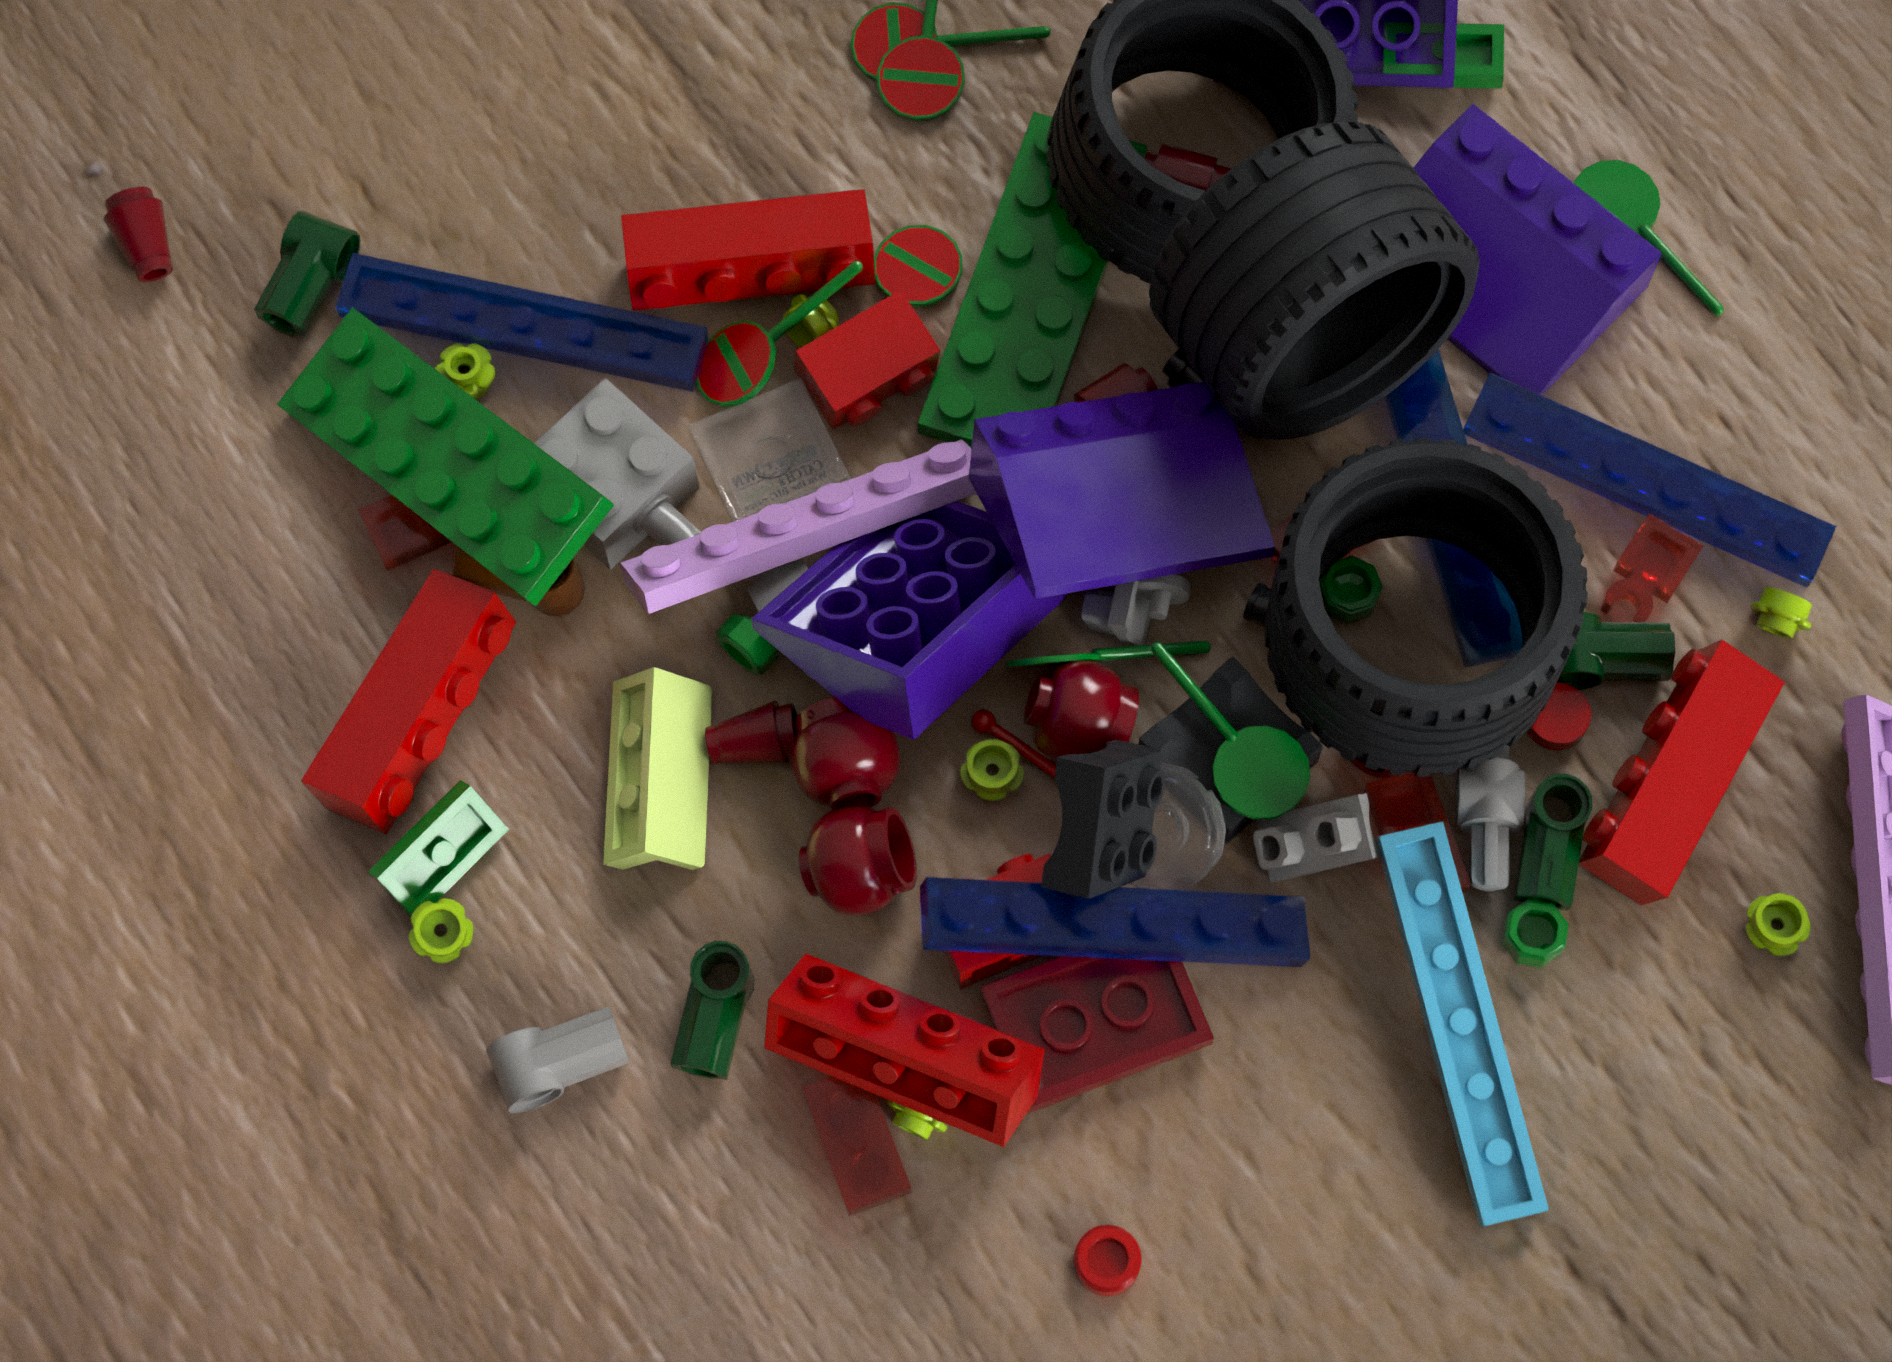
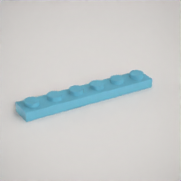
M1443 821L1379 836L1376 842L1380 848L1382 867L1479 1228L1549 1211Z

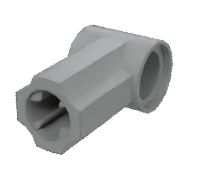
M609 1006L544 1031L540 1027H531L511 1032L493 1041L486 1050L507 1110L511 1113H519L541 1107L559 1098L567 1086L630 1063Z

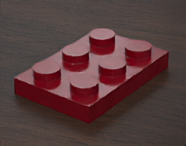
M1165 919L980 987V994L994 1029L1045 1049L1038 1097L1027 1112L1028 1114L1210 1046L1214 1040Z

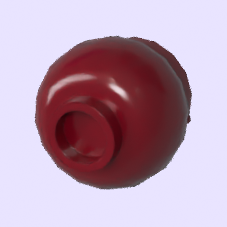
M1091 660L1063 662L1052 670L1049 677L1039 674L1035 678L1026 701L1023 722L1026 725L1033 726V740L1038 750L1054 762H1057V757L1067 754L1098 752L1105 749L1106 742L1113 740L1130 741L1138 712L1139 690L1136 687L1120 683V678L1115 672Z
M836 697L820 700L800 712L794 722L797 737L791 748V764L799 788L805 796L823 806L831 807L832 810L847 805H864L870 808L877 805L882 799V794L895 781L900 769V750L894 732L868 722L860 715L851 711Z
M847 805L831 810L813 824L809 832L807 845L801 847L799 851V868L807 891L813 897L820 896L829 908L841 914L859 916L876 912L887 906L897 894L912 890L916 884L917 862L912 839L904 819L892 807L876 811L864 805Z

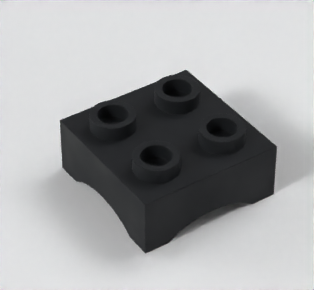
M1233 656L1219 667L1200 687L1201 691L1236 732L1251 726H1270L1285 731L1300 743L1308 758L1309 770L1318 763L1323 745L1308 730L1286 715L1265 694L1250 673ZM1188 698L1171 714L1139 738L1138 745L1163 750L1160 770L1164 772L1165 784L1226 845L1254 819L1237 814L1220 798L1214 787L1212 767L1218 748L1226 739L1191 698Z
M1113 740L1106 742L1105 749L1098 752L1067 754L1057 757L1054 780L1062 803V826L1056 848L1043 867L1042 888L1090 899L1146 877L1147 871L1154 862L1157 851V840L1155 835L1152 834L1155 808L1159 805L1165 789V775L1160 770L1163 750Z

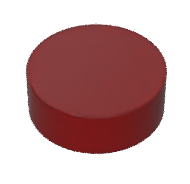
M1556 683L1543 711H1540L1536 722L1527 730L1528 735L1535 743L1549 750H1565L1575 746L1584 737L1591 722V708L1588 700L1575 687L1564 683Z
M1101 1225L1087 1231L1079 1240L1074 1253V1271L1079 1282L1090 1292L1100 1296H1115L1128 1290L1136 1281L1141 1268L1142 1255L1137 1241L1128 1231L1114 1225Z

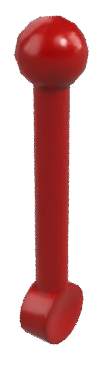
M981 709L973 714L971 725L976 732L981 734L990 733L998 740L1012 745L1019 755L1055 779L1056 765L997 724L995 715L991 711Z

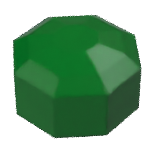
M1354 556L1340 559L1331 565L1319 583L1327 614L1346 623L1370 617L1383 589L1375 566Z
M733 613L716 631L717 641L721 648L732 660L750 673L763 675L779 657L778 650L753 630L751 617Z
M1528 899L1510 911L1506 916L1501 943L1516 963L1542 968L1560 956L1564 951L1569 923L1553 903Z

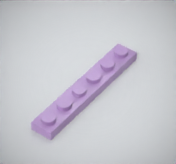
M962 439L955 442L940 443L932 447L928 452L900 462L882 464L872 472L842 483L824 485L816 492L784 504L768 505L761 509L759 513L728 524L710 526L703 530L701 534L670 545L652 547L640 556L620 562L624 584L647 613L650 614L977 494L969 480L971 448Z
M1865 694L1844 700L1845 724L1842 727L1841 737L1845 751L1848 754L1850 784L1846 790V801L1853 820L1854 846L1851 850V865L1857 877L1859 909L1856 912L1855 924L1858 935L1862 940L1864 972L1860 978V989L1867 1006L1869 1033L1865 1042V1055L1871 1068L1872 1079L1892 1085V706Z

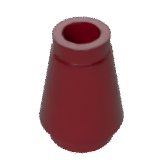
M148 187L128 188L110 196L105 201L107 213L104 216V222L131 268L135 271L138 281L152 282L168 276L173 271V267L170 261L171 256L162 201L154 198L152 190Z
M774 700L719 722L717 725L706 727L705 739L712 764L724 762L726 764L788 763L791 756V748L797 737L794 722L798 714L794 704L779 706L778 702Z

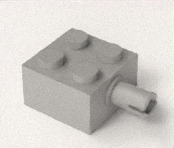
M605 378L534 443L614 504L609 513L584 543V546L610 570L648 535L661 546L670 545L701 534L690 521L676 510L699 488L694 457L608 379Z

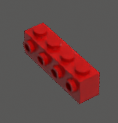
M865 189L621 215L632 311L818 291L854 261H860L863 269L841 288L875 284L873 238Z
M433 568L301 779V782L325 809L385 835L388 834L397 817L402 815L409 807L414 789L430 763L435 761L442 753L447 736L463 709L468 707L475 699L479 683L496 655L502 653L509 643L512 629L517 622L494 591Z
M1724 640L1717 641L1699 650L1693 648L1679 661L1671 677V680L1676 683L1675 688L1667 702L1663 701L1658 704L1648 716L1642 728V733L1647 736L1637 756H1630L1620 767L1612 783V786L1617 789L1615 796L1607 809H1601L1592 818L1583 834L1582 840L1587 843V846L1579 859V865L1639 905L1668 898L1785 684V681Z
M804 954L770 996L767 1004L764 1049L1004 1147L1038 1097L1045 1049L809 954Z

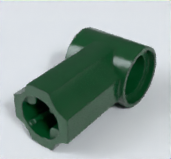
M298 211L289 221L283 234L280 247L281 260L254 308L258 319L266 322L275 331L293 338L298 335L305 337L333 283L343 282L353 270L360 251V234L357 231L306 211Z
M1583 612L1584 619L1577 640L1557 683H1564L1578 690H1585L1599 686L1604 681H1669L1673 674L1676 653L1675 636L1671 630L1670 623L1601 622V618L1598 615Z
M1555 774L1547 777L1538 785L1527 800L1524 811L1525 830L1513 900L1524 903L1528 899L1553 903L1558 910L1568 911L1571 909L1585 822L1593 808L1592 795L1588 787L1579 778L1570 774ZM1547 797L1562 799L1569 805L1572 812V820L1558 822L1551 819L1543 808V799Z
M713 941L702 946L695 953L690 963L691 983L670 1066L694 1076L727 1080L746 1002L754 991L755 978L745 953L737 945L727 941ZM731 963L740 969L736 983L728 989L714 990L706 985L707 974L715 965Z

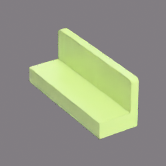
M656 667L613 682L603 865L625 870L658 860L690 870L704 866L709 778V754L705 739V728L711 726L712 688L708 684Z

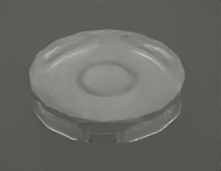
M1161 763L1160 770L1165 775V789L1159 805L1155 808L1152 834L1155 835L1157 840L1156 856L1151 868L1147 871L1146 877L1129 883L1137 890L1157 895L1181 892L1201 882L1207 876L1210 869L1216 866L1222 856L1226 833L1221 804L1212 790L1207 791L1203 784L1196 780L1200 777L1187 768Z

